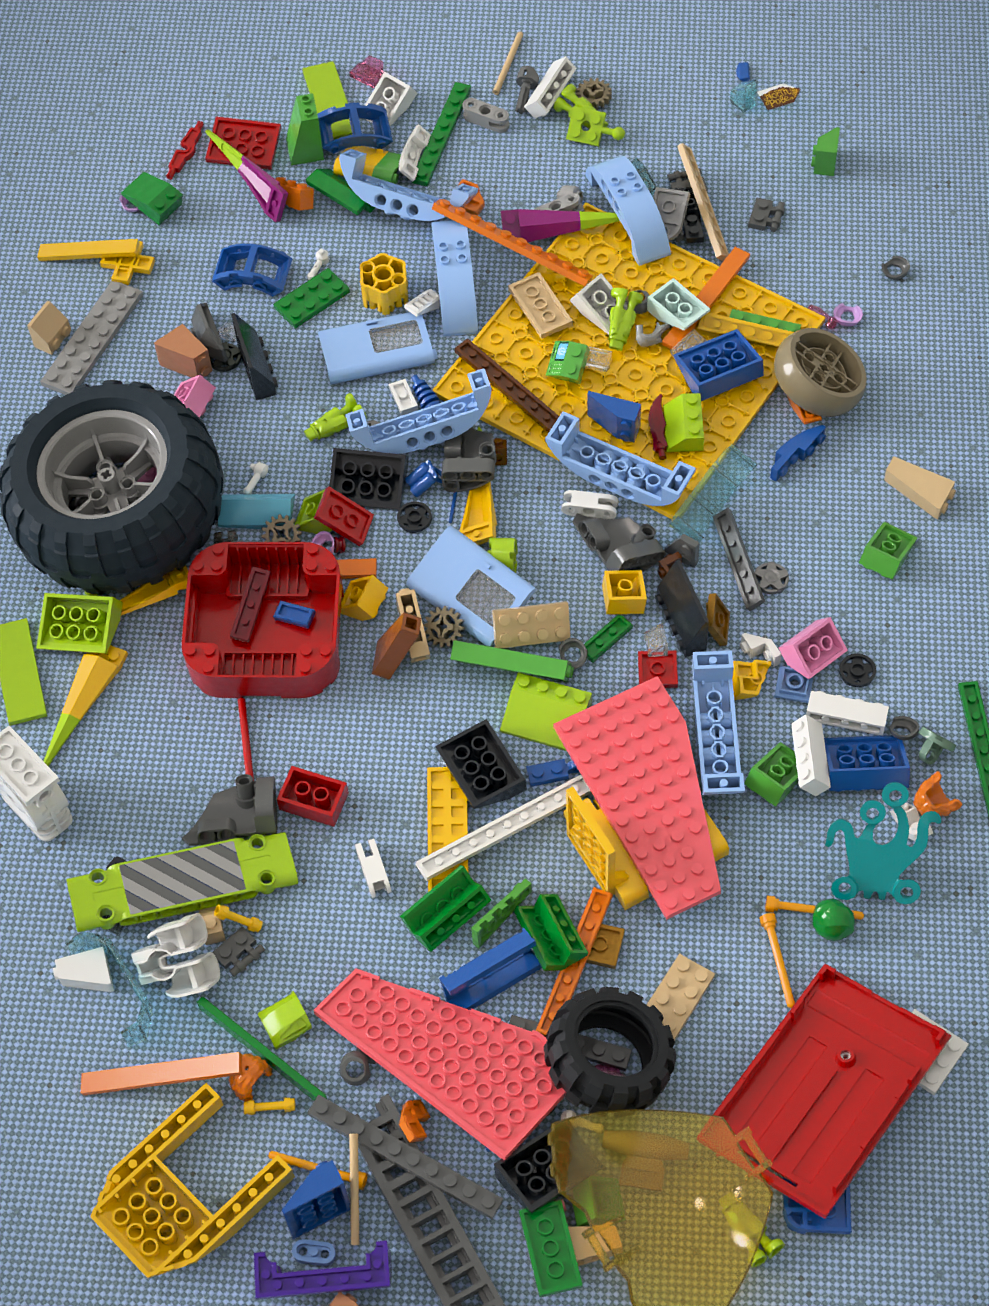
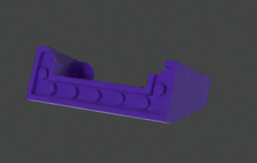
M387 1240L376 1241L374 1251L366 1254V1265L282 1273L277 1262H270L267 1259L265 1252L254 1253L255 1298L260 1300L391 1287L392 1264Z

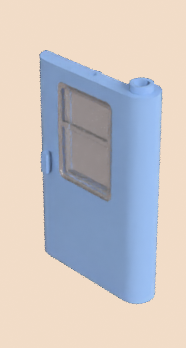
M411 312L317 331L330 385L433 364L435 359H438L436 348L432 349L423 315L416 317Z
M448 526L406 582L410 589H414L418 595L435 608L440 607L442 610L444 606H447L449 610L454 608L455 613L461 614L459 619L464 620L461 626L465 627V631L489 647H495L492 610L522 607L537 590L453 526Z

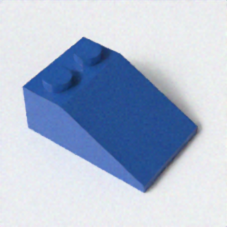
M588 391L587 415L616 438L635 442L641 426V404Z

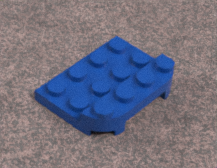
M782 1176L783 1180L797 1187L796 1184ZM850 1184L826 1218H822L782 1193L783 1217L789 1230L803 1235L806 1232L851 1234Z

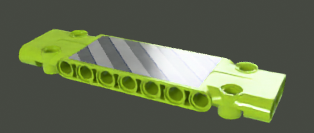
M281 832L267 836L255 834L249 840L234 838L111 865L107 870L94 869L89 874L67 878L66 881L75 924L79 933L96 929L97 927L109 930L116 923H120L122 926H129L211 908L218 904L224 905L251 899L257 896L258 892L270 894L275 888L297 885L298 877L286 833ZM259 845L261 848H254V846ZM97 879L103 880L100 883L94 882ZM264 880L271 881L268 884L263 883ZM105 915H110V916H111V917L108 918V919L102 918V917L105 916Z

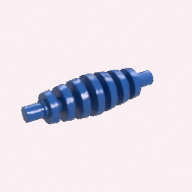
M417 374L411 377L414 383L412 388L422 409L441 403L438 396L435 395V392L431 390V387L427 385L425 380H420Z

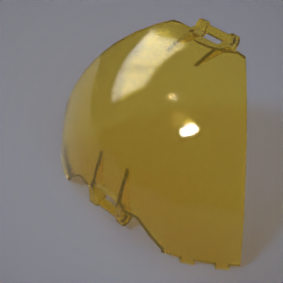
M644 1109L589 1113L551 1123V1132L548 1133V1146H551L552 1163L549 1166L551 1177H555L558 1193H561L567 1200L584 1212L590 1228L585 1230L582 1236L585 1240L589 1241L603 1264L602 1268L605 1273L617 1268L618 1272L627 1281L632 1306H729L734 1299L758 1250L773 1198V1192L761 1174L773 1166V1163L770 1159L766 1158L752 1137V1131L749 1127L735 1135L724 1117L685 1111ZM743 1139L760 1163L756 1168L739 1145V1142ZM596 1234H600L605 1244L609 1248L610 1252L614 1256V1259L610 1260L609 1256L607 1255L599 1240L595 1236Z

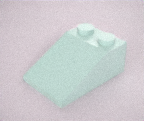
M674 278L647 297V311L659 321L682 330H686L710 312L708 306Z

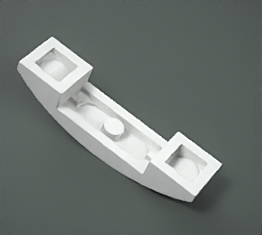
M419 124L408 138L399 161V171L412 182L415 180L418 172L416 166L422 149L427 146L431 136Z

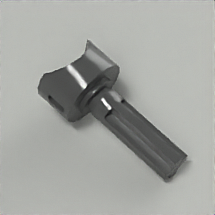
M522 66L517 74L516 83L521 88L515 111L519 112V114H523L526 110L524 106L528 101L530 89L537 88L539 83V76L531 66Z

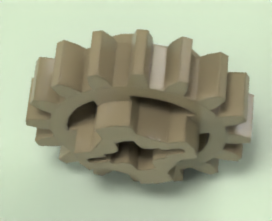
M590 78L588 82L583 80V84L579 83V88H576V96L578 98L585 97L598 110L599 106L604 108L605 104H609V100L612 99V88H609V83L605 84V80L599 81L596 78L593 81Z
M281 514L278 515V519L272 516L271 523L265 522L268 527L262 528L266 532L261 535L263 539H266L264 542L302 541L298 538L299 535H302V532L297 531L300 525H294L296 521L294 518L289 521L288 515L284 519H282ZM278 523H286L283 526H276ZM292 528L294 531L293 539L290 538V532L292 531ZM275 530H278L282 533L284 532L288 540L282 537L279 538V535ZM270 531L273 532L272 541L270 540Z
M444 606L442 610L440 607H436V612L430 611L431 617H425L428 623L423 624L424 627H427L425 634L430 635L427 639L428 641L434 640L433 645L437 646L440 643L442 648L446 644L448 647H452V641H458V636L463 637L460 631L465 630V627L461 626L464 620L459 619L461 614L455 613L454 608L449 610L447 606ZM451 617L454 619L455 624L451 622ZM441 625H447V629H441ZM433 630L438 633V637H436Z

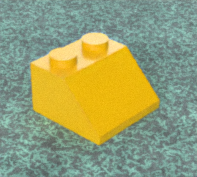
M374 575L351 580L344 593V597L341 598V614L360 621L375 618L380 604L386 598L385 594L388 587Z

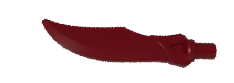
M660 394L651 405L649 427L653 438V450L658 454L660 460H665L668 444L664 435L666 422L662 412L663 395Z

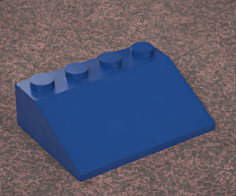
M738 329L673 355L691 392L700 393L701 401L764 376L763 359Z
M893 735L824 738L831 785L829 791L881 790L891 782H899L906 788H909L910 765L902 740L895 738Z
M333 1160L319 1163L283 1207L282 1213L293 1240L350 1211V1202L346 1188Z

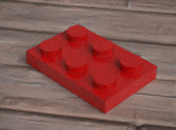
M328 486L323 493L314 519L356 545L361 546L364 543L374 514Z

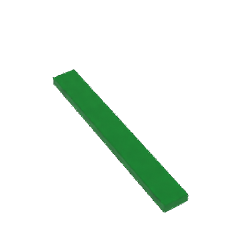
M978 681L958 683V690L989 818V725Z
M201 997L197 1001L199 1009L253 1053L264 1059L268 1065L309 1098L315 1101L317 1096L320 1095L327 1099L326 1094L206 998Z

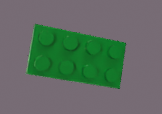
M327 268L275 302L273 306L296 329L349 294L350 288Z
M562 1201L550 1202L532 1214L526 1209L519 1210L539 1298L583 1288Z

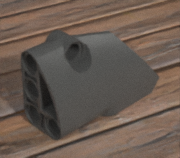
M470 428L459 436L445 441V459L442 462L441 473L444 490L448 492L468 491L479 488L494 479L497 456L492 433Z
M577 513L572 521L591 551L597 552L608 571L642 570L644 572L657 564L666 555L658 540L654 539L656 534L655 528L649 524L640 526L630 517L601 519Z
M239 775L235 779L236 786L212 795L205 811L191 830L182 837V840L189 846L211 844L236 837H248L255 834H277L275 777H257L256 781H253L251 775Z

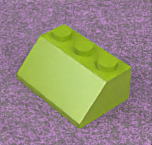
M700 393L681 394L663 405L666 422L665 438L668 444L666 451H703L704 430Z

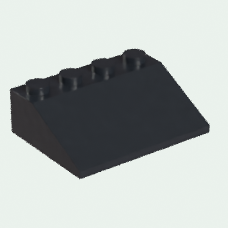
M232 313L231 317L237 345L255 399L260 400L276 395L275 388L278 387L276 377L271 375L273 374L271 363L267 364L269 358L267 351L262 349L264 347L262 337H258L253 327L238 315Z
M333 448L329 487L360 506L399 510L406 483L405 478L407 477L409 457L402 454Z
M679 559L675 561L657 586L655 600L657 605H661L663 609L662 615L664 620H668L670 624L669 630L671 635L677 639L678 650L682 651L686 658L692 656L693 652L707 651L709 620Z
M487 719L435 746L473 809L511 799L527 790L526 779Z
M563 1119L513 1151L506 1160L501 1159L494 1163L495 1177L505 1190L531 1214L603 1168L601 1162L566 1119Z

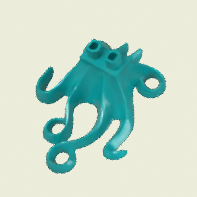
M891 782L882 791L883 801L894 810L898 818L897 833L889 842L880 845L873 840L874 828L886 816V809L879 801L869 800L862 805L860 816L868 825L859 838L855 837L853 827L848 820H835L829 826L825 846L830 847L833 844L838 830L844 832L849 861V876L838 878L832 883V894L838 899L849 900L854 898L858 892L863 891L864 898L870 899L873 892L876 891L879 900H885L886 894L889 892L900 904L915 902L921 895L919 884L911 879L899 880V876L924 852L928 843L929 824L931 822L940 824L942 821L941 816L934 811L924 813L918 821L916 841L912 847L908 846L909 822L907 814L901 806L907 802L909 791L903 784ZM897 790L900 791L902 796L899 800H892L889 797L890 793ZM871 808L879 811L878 815L874 818H869L866 814ZM849 883L850 888L846 891H841L839 885ZM909 887L913 890V895L905 896L901 893V890Z

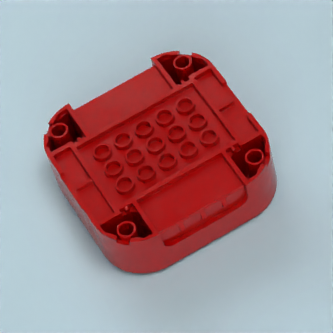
M222 542L211 545L201 551L192 561L188 571L181 646L192 682L203 693L217 698H243V696L308 698L322 693L324 688L335 681L340 670L339 632L341 597H344V589L339 564L334 555L325 547L310 542ZM252 567L271 571V577L250 642L247 643L231 639L230 634ZM280 601L315 609L316 614L309 629L275 620L273 616Z

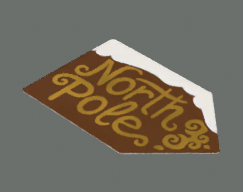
M780 84L757 93L767 110L793 103L801 89Z

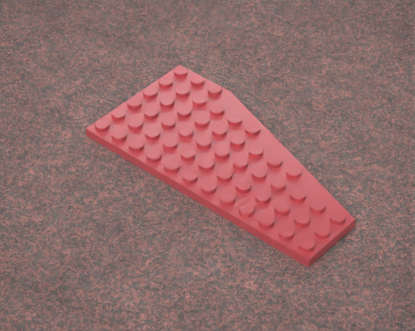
M658 676L554 723V730L666 920L721 894L686 721Z
M357 968L314 1009V1014L503 1160H506L567 1093L563 1088L557 1090L550 1078L549 1071L551 1067L546 1066L544 1059V1045L547 1039L541 1033L534 1030L531 1032L501 1021L500 1018L474 1009L468 1010L442 1001L440 997L411 987L408 989L382 980L380 976Z

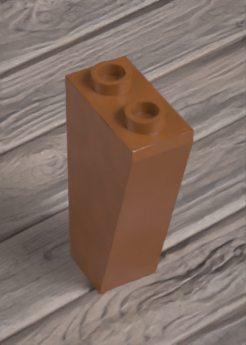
M404 612L380 637L375 651L373 675L388 680L392 677L419 636L422 618Z

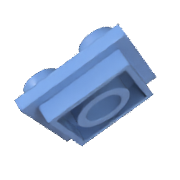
M780 666L774 697L809 703L813 677L807 679L791 667ZM796 680L800 684L794 686L790 684V681Z

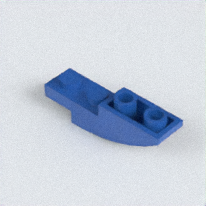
M820 425L805 430L783 444L776 451L775 464L771 467L770 478L777 481L780 477L785 476L791 464L794 465L798 458L804 461L807 456L810 457L814 453L815 447L818 444L821 445L825 440L826 427Z

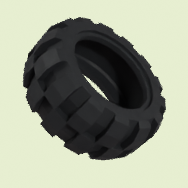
M602 987L598 993L592 988L575 994L573 999L566 1001L557 1011L546 1034L547 1041L544 1045V1059L546 1066L551 1067L549 1075L557 1090L563 1088L567 1092L565 1099L574 1106L578 1107L579 1104H582L589 1108L588 1113L601 1117L606 1116L607 1112H613L614 1117L633 1115L635 1110L642 1111L653 1104L659 1094L665 1089L675 1069L676 1052L673 1048L675 1041L670 1026L662 1024L663 1014L654 1005L649 1007L644 1004L642 996L632 991H629L628 994L620 993L618 987ZM604 1028L623 1035L636 1048L641 1059L642 1071L629 1076H616L597 1069L583 1055L578 1043V1034L587 1029Z

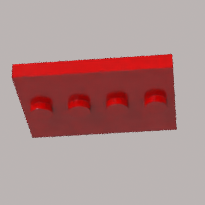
M216 116L212 130L214 134L261 169H272L282 128L281 124ZM210 138L205 157L206 162L233 165Z

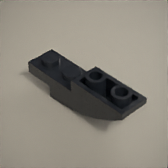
M692 187L679 188L680 191L690 193L683 223L686 244L704 242L700 210Z

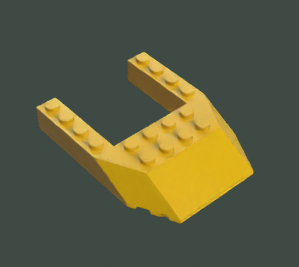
M207 1083L198 1089L109 1171L105 1186L99 1194L97 1205L90 1216L148 1279L196 1263L232 1238L295 1178L290 1166L277 1155L223 1207L212 1215L162 1163L223 1106L221 1097Z

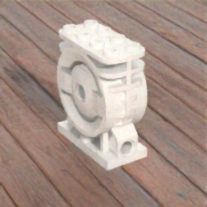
M8 726L0 732V794L8 806L40 840L51 841L72 824L73 818L67 807L69 805L68 800L57 784L60 781L59 777Z

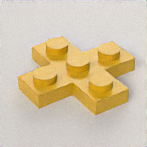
M139 241L137 256L101 259V268L115 269L111 278L112 281L129 285L134 272L151 274L155 258L141 255L144 247L142 241Z

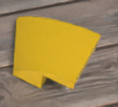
M754 660L752 663L733 661L734 700L758 696L768 668L771 666V661Z

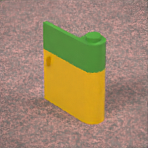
M365 146L350 147L343 151L353 149L366 153L362 174L397 184L399 178L397 170L399 169L401 154ZM338 156L334 163L333 172L336 175L344 176Z

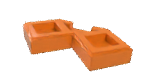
M462 179L459 185L463 183L478 188L474 198L462 208L471 215H479L485 206V202L481 196L478 184Z
M421 1099L407 1101L402 1106L399 1125L409 1143L423 1141L427 1138V1134L420 1122L427 1121L430 1118V1114Z

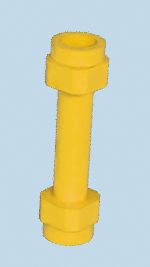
M218 904L214 910V916L218 919H230L248 926L247 929L252 932H259L262 928L263 922L258 918L252 917L250 919L229 911V907Z
M289 1097L284 1098V1101L262 1103L248 1100L244 1102V1114L255 1115L256 1111L270 1110L296 1111L295 1098Z

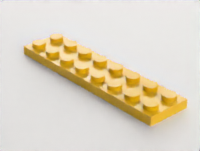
M448 767L427 768L428 855L468 835L467 798ZM468 859L429 879L428 892L460 865L464 866L469 873Z

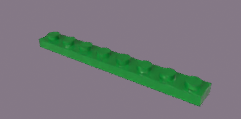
M459 82L454 83L428 144L417 165L418 172L415 180L412 182L413 184L428 187L461 114L463 101L470 94L471 85Z

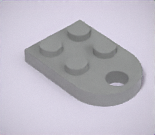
M656 187L653 199L660 212L664 226L668 230V241H671L682 230L690 193Z

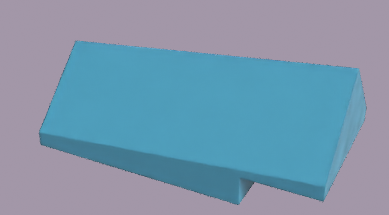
M229 494L221 496L222 502L218 527L262 529L268 527L265 523L266 521L272 522V516L278 519V515L281 514L282 519H284L288 515L289 521L292 519L295 494ZM278 523L276 526H283L286 523Z

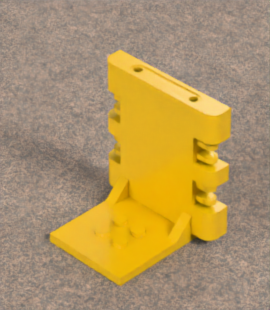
M572 786L566 790V809L563 811L567 824V836L601 889L615 895L624 910L648 899L649 891L596 799L593 800L594 805L588 798L582 801ZM704 809L716 862L729 855V846Z

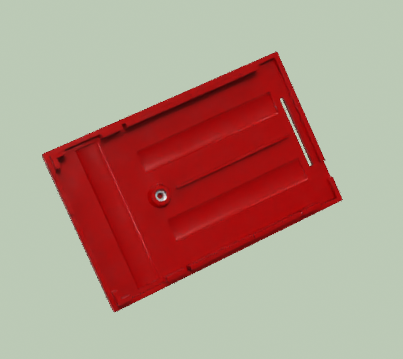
M824 964L697 1135V1140L822 1218H826L952 1035L937 1025H933L908 1010L900 1008L882 998L872 990L836 971L833 967ZM739 1150L744 1152L748 1156L752 1157L753 1159L757 1160L758 1162L762 1163L771 1170L775 1171L776 1173L780 1174L781 1176L785 1177L789 1181L793 1182L797 1185V1187L791 1185L790 1183L781 1179L777 1175L758 1165L754 1161L740 1154Z

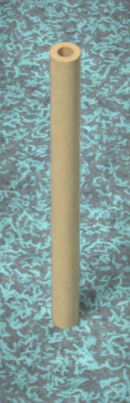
M517 32L493 89V94L498 95L522 40V32Z
M349 1134L351 1245H359L358 1134Z

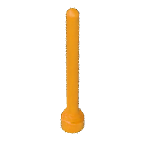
M767 895L765 912L774 913V911L781 909L813 914L816 906L783 902L776 899L775 896ZM851 910L854 913L855 919L861 920L864 918L863 912Z
M767 913L759 917L760 923L764 930H767L788 1008H792L795 1001L775 931L777 919L774 913Z
M270 1151L268 1154L270 1159L279 1155L287 1164L310 1171L318 1165L317 1163L276 1151ZM338 1170L342 1180L350 1182V1173ZM359 1171V1189L364 1190L368 1173Z

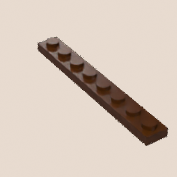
M468 338L454 348L455 353L477 371L484 368L489 382L548 433L550 432L559 415Z

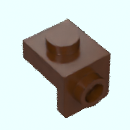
M494 438L497 456L495 466L507 465V439Z
M679 552L668 554L659 561L657 572L661 579L665 577L676 560L680 559L682 563V556Z

